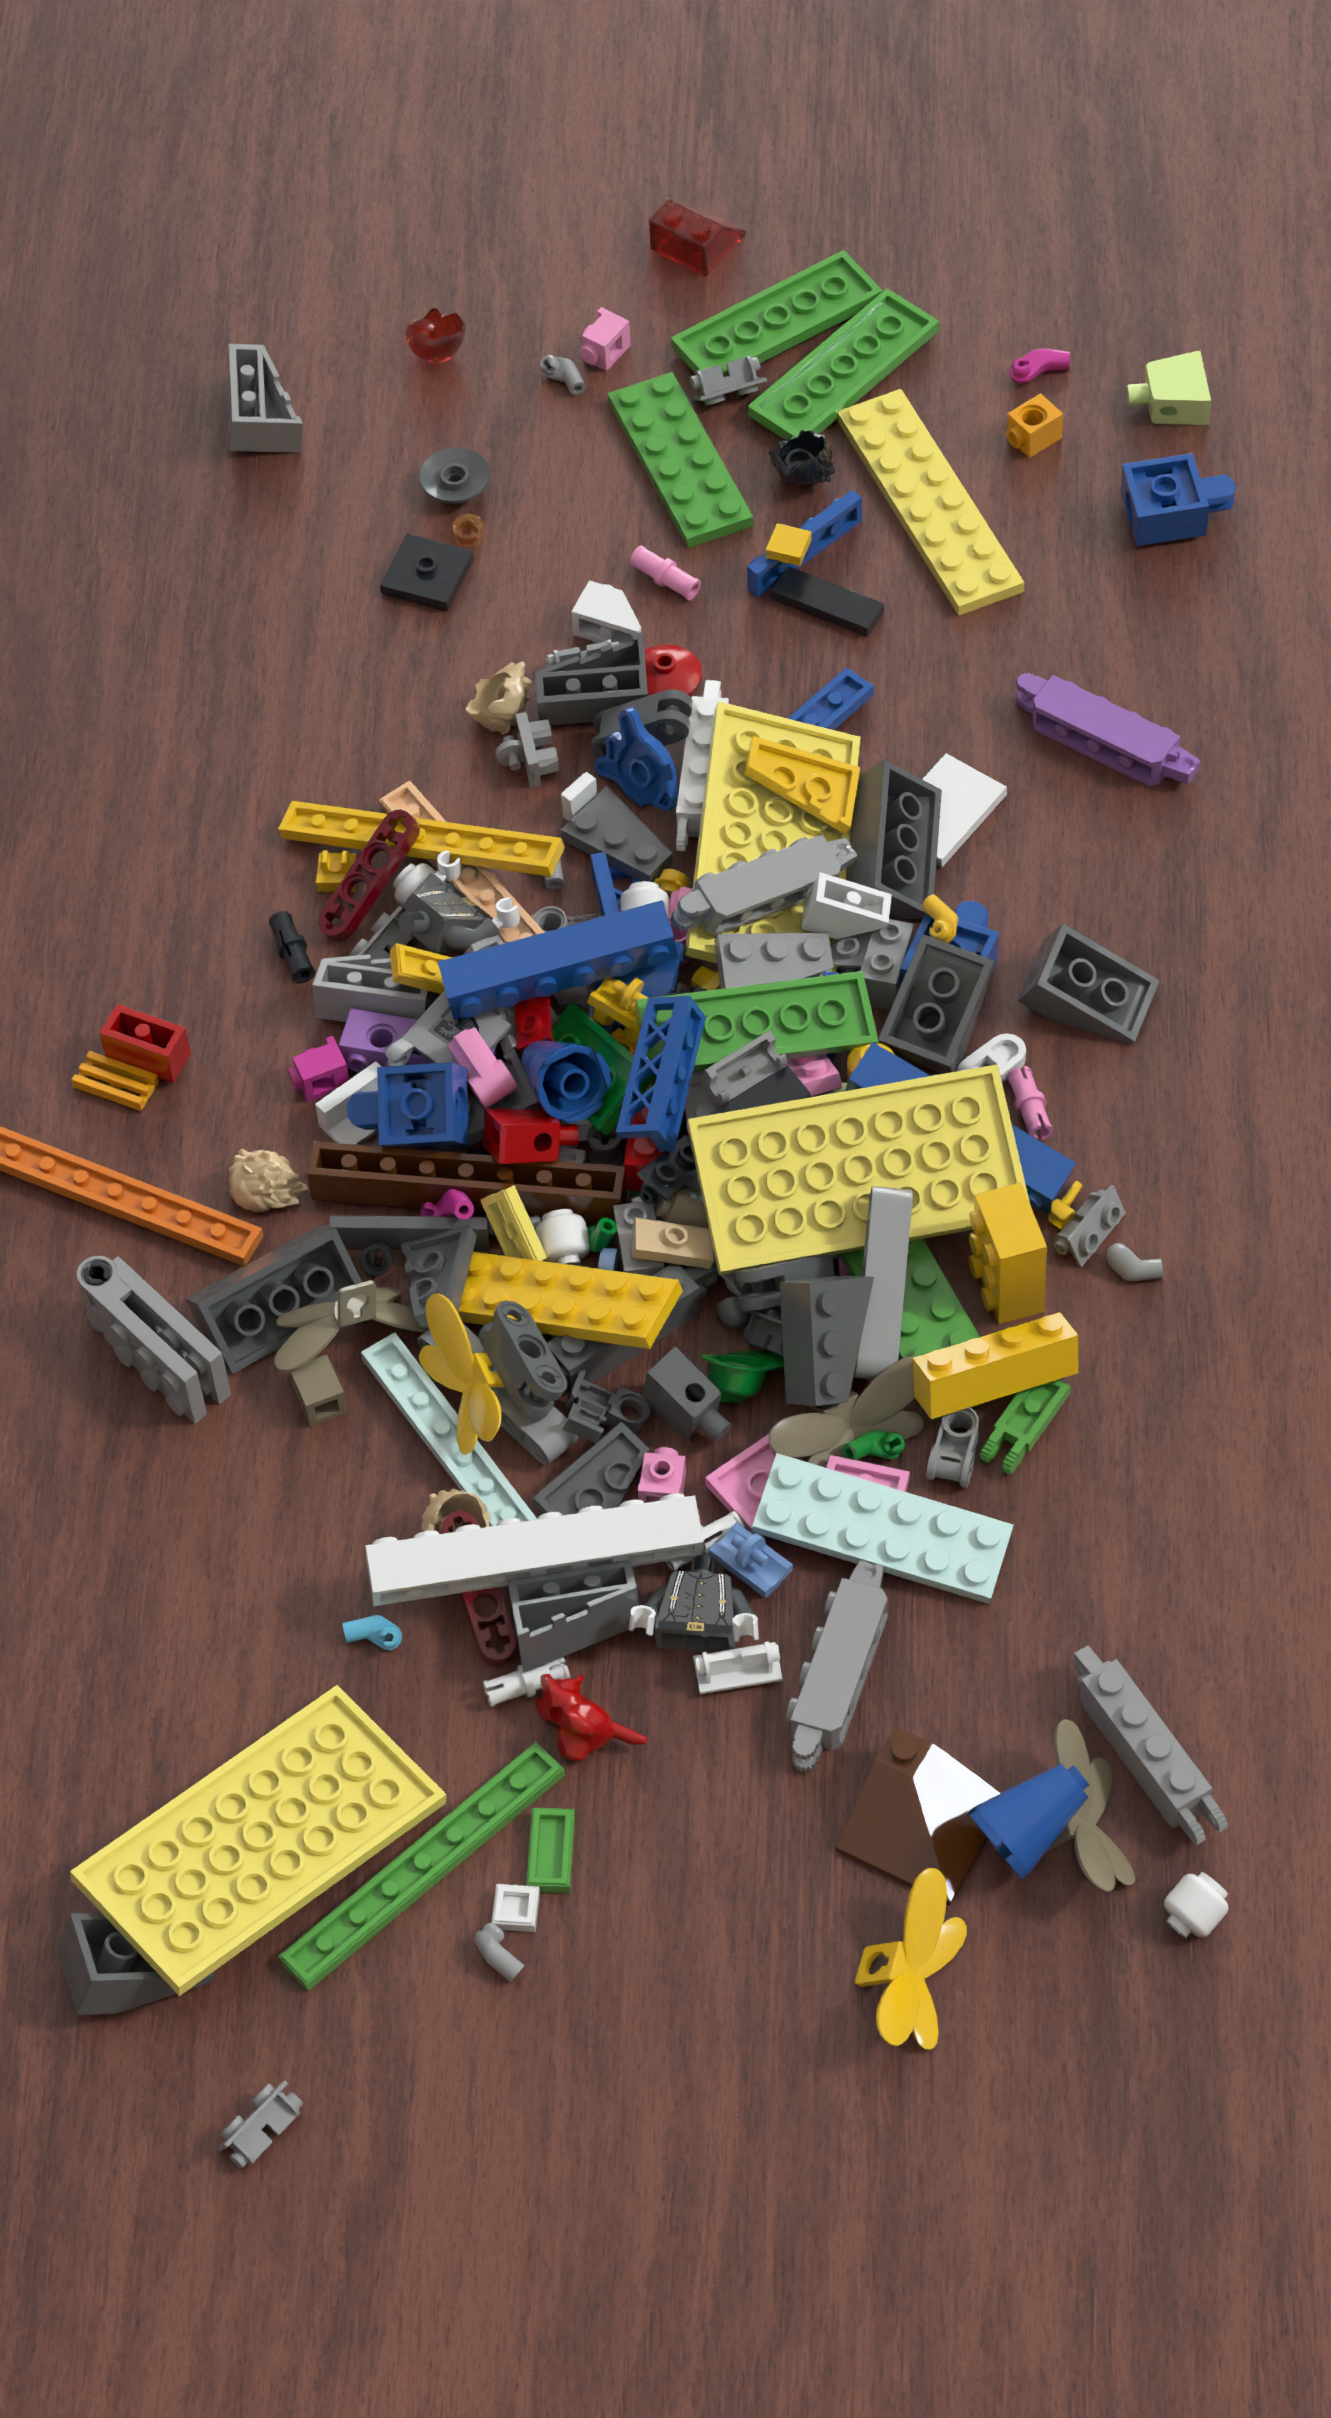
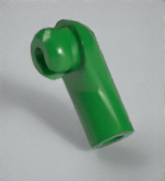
M602 1218L596 1227L591 1225L587 1229L589 1250L592 1253H600L603 1248H608L612 1244L613 1236L617 1231V1225L613 1220Z
M871 1430L845 1443L842 1446V1453L845 1458L856 1461L867 1455L889 1460L900 1455L905 1448V1441L900 1434L895 1432L887 1433L881 1430Z

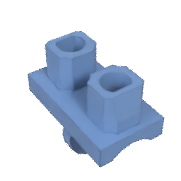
M737 1522L721 1541L709 1549V1556L716 1559L726 1570L740 1578L763 1598H768L793 1571V1564L766 1545L765 1539L762 1536L750 1533Z

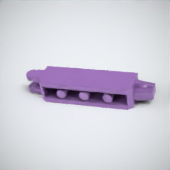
M1030 673L1021 674L1016 679V688H1018L1016 703L1021 708H1024V710L1033 714L1035 731L1148 786L1159 785L1165 777L1189 784L1198 773L1200 759L1181 748L1180 736L1170 729L1160 727L1142 718L1135 712H1129L1111 703L1106 698L1096 696L1078 687L1075 683L1065 681L1055 675H1052L1048 681Z

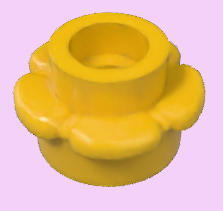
M664 869L660 877L655 878L654 883L658 884L659 888L667 893L670 901L672 891H677L681 887L688 888L690 880L684 873L678 870Z

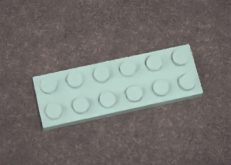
M776 1453L752 1525V1532L858 1564L860 1560L883 1566V1572L990 1604L1014 1525Z

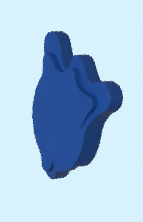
M629 707L622 710L618 715L621 734L613 732L607 735V753L596 759L594 763L595 771L598 775L615 781L623 792L640 806L652 804V807H659L664 811H671L677 808L679 794L677 776L669 752L660 741L648 733L635 708Z

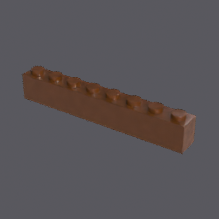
M313 1141L307 1171L311 1199L318 1201L421 1209L422 1205L426 1202H432L436 1205L446 1191L455 1189L464 1192L474 1206L473 1213L486 1214L480 1200L515 1185L529 1217L538 1215L542 1219L543 1215L551 1211L571 1209L573 1214L582 1216L585 1222L598 1223L602 1218H609L614 1221L613 1205L626 1204L627 1198L624 1166L565 1161L499 1164L491 1155Z

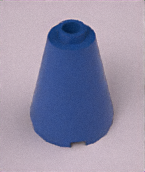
M540 1040L528 1045L522 1054L521 1065L540 1106L550 1116L566 1122H576L587 1119L603 1105L604 1102L601 1100L605 1095L606 1089L609 1090L611 1085L610 1070L604 1058L594 1049L580 1044Z
M1059 1764L974 1806L967 1813L1022 1880L1032 1871L1088 1799L1084 1789L1089 1786V1783L1074 1765L1066 1769L1062 1764Z

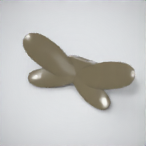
M370 1280L339 1289L338 1300L335 1302L308 1305L281 1315L276 1321L278 1326L299 1328L281 1346L275 1356L274 1364L278 1370L284 1372L298 1369L315 1358L331 1342L341 1327L370 1319L393 1327L418 1332H426L429 1326L421 1328L414 1317L412 1307L393 1302L401 1295L399 1290L391 1287L376 1288L374 1281Z
M915 1357L902 1358L888 1366L870 1382L860 1396L851 1390L848 1402L809 1406L819 1413L798 1414L778 1421L769 1433V1443L775 1453L788 1457L810 1456L807 1461L808 1463L826 1468L830 1455L845 1458L842 1453V1446L855 1439V1437H859L871 1430H881L887 1433L895 1432L904 1439H909L919 1434L924 1424L922 1417L915 1412L902 1410L915 1398L913 1385V1358Z
M1067 1719L1061 1720L1056 1727L1054 1735L1056 1764H1062L1066 1769H1069L1072 1765L1077 1768L1089 1783V1786L1084 1789L1088 1799L1046 1853L1066 1841L1074 1839L1079 1865L1086 1877L1097 1888L1110 1892L1115 1887V1879L1124 1885L1130 1886L1135 1882V1875L1130 1863L1115 1843L1096 1825L1105 1810L1111 1793L1112 1772L1110 1765L1106 1760L1099 1757L1090 1763L1084 1739L1077 1725Z

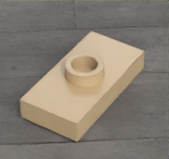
M635 1218L632 1225V1258L710 1269L714 1261L710 1231L708 1228Z

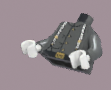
M443 851L437 858L438 871L435 874L430 873L407 898L404 906L405 912L400 915L398 920L399 929L403 934H412L432 951L465 953L472 944L499 934L498 929L500 927H516L520 921V913L517 905L513 907L511 898H503L496 903L497 916L493 918L454 886L444 884V880H456L460 876L461 868L460 858H457L454 863L449 864L450 852Z
M708 1555L693 1557L691 1572H672L668 1584L660 1585L644 1605L633 1607L630 1613L629 1631H633L636 1627L646 1628L647 1635H653L655 1624L656 1647L660 1649L719 1652L736 1649V1642L739 1641V1637L744 1635H750L754 1637V1640H759L757 1616L754 1615L743 1593L731 1588V1577L726 1574H716L717 1561Z

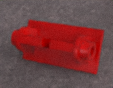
M552 995L536 997L514 1005L518 1051L525 1049L535 1041L554 1042L550 1011Z

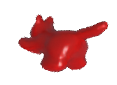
M550 1674L540 1676L543 1697L536 1699V1709L543 1720L560 1727V1730L557 1732V1748L562 1757L576 1762L583 1761L589 1753L600 1750L611 1738L630 1745H644L647 1743L648 1739L646 1736L613 1722L610 1715L601 1706L593 1703L581 1694L580 1686L584 1680V1675H579L575 1679H553Z

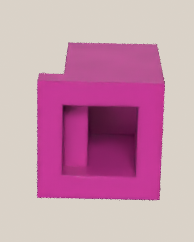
M333 1036L326 1038L327 1045L308 1049L302 1054L292 1057L294 1066L287 1069L294 1090L301 1089L307 1102L330 1094L349 1080L347 1064Z

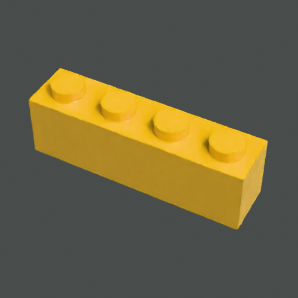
M1056 1313L913 1358L914 1397L928 1416L934 1419L1077 1374L1078 1334L1061 1313Z

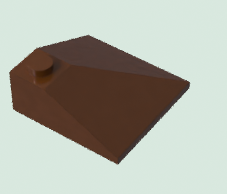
M895 1726L873 1763L835 1849L837 1852L910 1887L913 1886L914 1881L922 1871L927 1868H935L943 1874L946 1880V1904L950 1906L988 1840L967 1812L974 1806L1000 1794V1792L933 1743Z

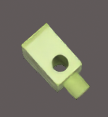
M1190 352L1146 364L1144 383L1126 385L1128 406L1148 404L1151 421L1155 424L1209 425L1211 398L1201 352Z

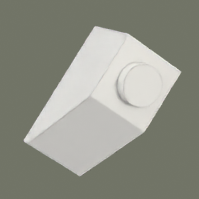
M589 580L572 610L573 635L597 643L606 642L607 639H611L612 642L619 641V644L632 640V635L641 633V626L623 591L610 585H603Z
M820 872L804 900L801 929L813 933H828L830 938L837 940L886 928L889 922L892 894Z

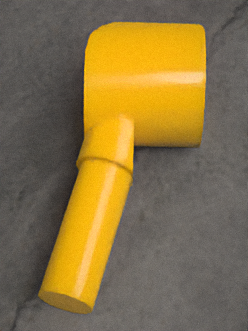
M1074 1181L1061 1200L1059 1198L1055 1199L1051 1204V1213L1048 1216V1220L1060 1230L1070 1220L1075 1218L1076 1212L1070 1206L1082 1188V1184L1079 1181Z

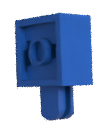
M1193 453L1122 464L1120 493L1136 546L1207 535L1208 514L1231 510L1234 505L1235 483L1233 479L1228 475L1200 478Z
M974 901L961 902L954 911L958 916L956 936L948 944L994 960V970L999 957V932L988 929V911L982 904ZM927 913L900 966V986L922 934L931 937L929 929L933 927L934 919Z
M446 1062L377 1067L378 1091L359 1092L352 1095L348 1101L346 1111L350 1122L364 1130L378 1129L379 1146L404 1149L469 1146L467 1068L456 1063Z

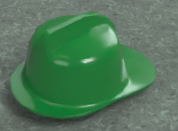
M746 1350L720 1355H701L703 1360L708 1361V1379L721 1392V1402L737 1403L757 1395L768 1370L784 1367V1357L768 1351Z

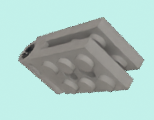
M93 1256L85 1259L79 1265L77 1280L89 1324L95 1330L103 1332L105 1340L114 1347L116 1356L126 1367L133 1365L140 1372L142 1381L150 1390L155 1392L158 1389L165 1396L167 1404L178 1416L185 1414L196 1424L207 1415L203 1396L209 1395L219 1405L231 1396L222 1352L119 1256L114 1260L104 1256Z

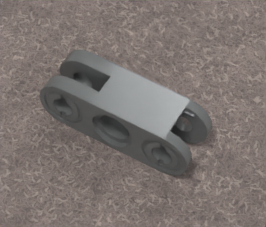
M671 689L597 713L594 719V729L599 734L591 740L590 751L597 758L606 755L607 750L603 746L604 744L606 745V737L613 732L621 734L618 715L622 710L629 707L637 710L645 729L660 741L663 746L679 742L689 735V717L692 714L693 700L687 693Z
M841 1254L810 1256L760 1265L751 1269L733 1270L735 1283H751L752 1289L751 1293L738 1297L739 1309L741 1311H752L781 1305L780 1282L835 1276L832 1260L837 1259Z
M502 1301L494 1310L495 1322L486 1323L480 1330V1342L517 1409L532 1419H543L554 1407V1400H558L566 1390V1377L527 1309L513 1301ZM507 1315L515 1317L518 1322L512 1320L510 1317H507Z

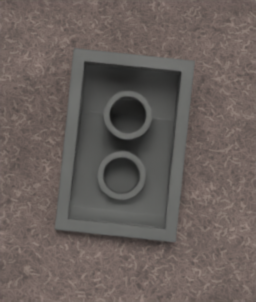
M1061 924L1042 941L1018 1002L1051 1021L1133 1044L1160 980L1067 925Z
M922 934L878 1038L879 1042L890 1047L894 1054L900 1058L943 1074L956 1072L969 1044L995 961Z
M101 1912L70 1913L57 1950L77 2015L121 2013L177 1994ZM213 1972L192 1988L212 1982L214 1978Z

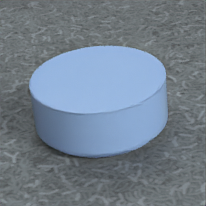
M603 1248L599 1257L598 1269L619 1272V1249Z

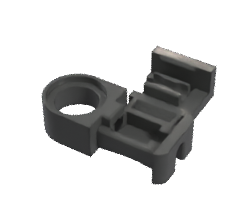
M581 1370L572 1385V1390L566 1401V1406L568 1408L571 1407L563 1429L595 1444L604 1430L598 1426L599 1423L615 1428L622 1422L633 1433L640 1431L650 1415V1406L643 1396L622 1386H619L616 1393H613L583 1379L586 1370ZM620 1407H633L637 1410L640 1419L630 1420L621 1413Z

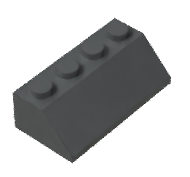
M883 760L859 775L850 845L855 850L857 857L854 863L848 866L847 881L892 894L889 919H923L926 912L922 909V903L928 896L934 894L942 790Z
M321 1224L185 1298L202 1334L222 1352L226 1368L231 1374H234L281 1348L299 1328L278 1326L276 1321L281 1315L308 1305L335 1302L338 1300L339 1289L362 1283L336 1228Z

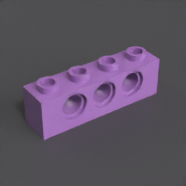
M351 1008L339 1043V1049L347 1064V1068L360 1073L375 1061L381 1067L389 1066L387 1063L388 1058L385 1055L386 1050L394 1042L401 1039L418 1019ZM500 1041L491 1050L497 1060L502 1059ZM414 1050L406 1065L431 1064L433 1062ZM467 1082L468 1091H471L472 1089Z

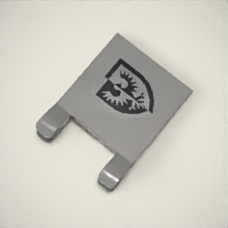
M444 990L408 1032L386 1050L387 1063L389 1066L406 1065L412 1053L416 1050L433 1063L453 1062L458 1064L447 1046L455 1035L465 1029L469 1030L475 1027L489 1049L492 1050L512 1027L509 1022L492 1010L482 1012L474 1017H463L453 1020L446 991Z

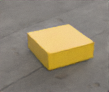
M777 523L766 548V558L801 566L812 540L811 531Z

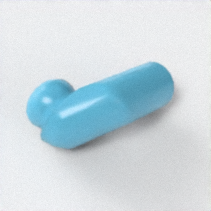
M381 1615L342 1623L346 1643L368 1639L382 1649L393 1650L402 1641L400 1628Z

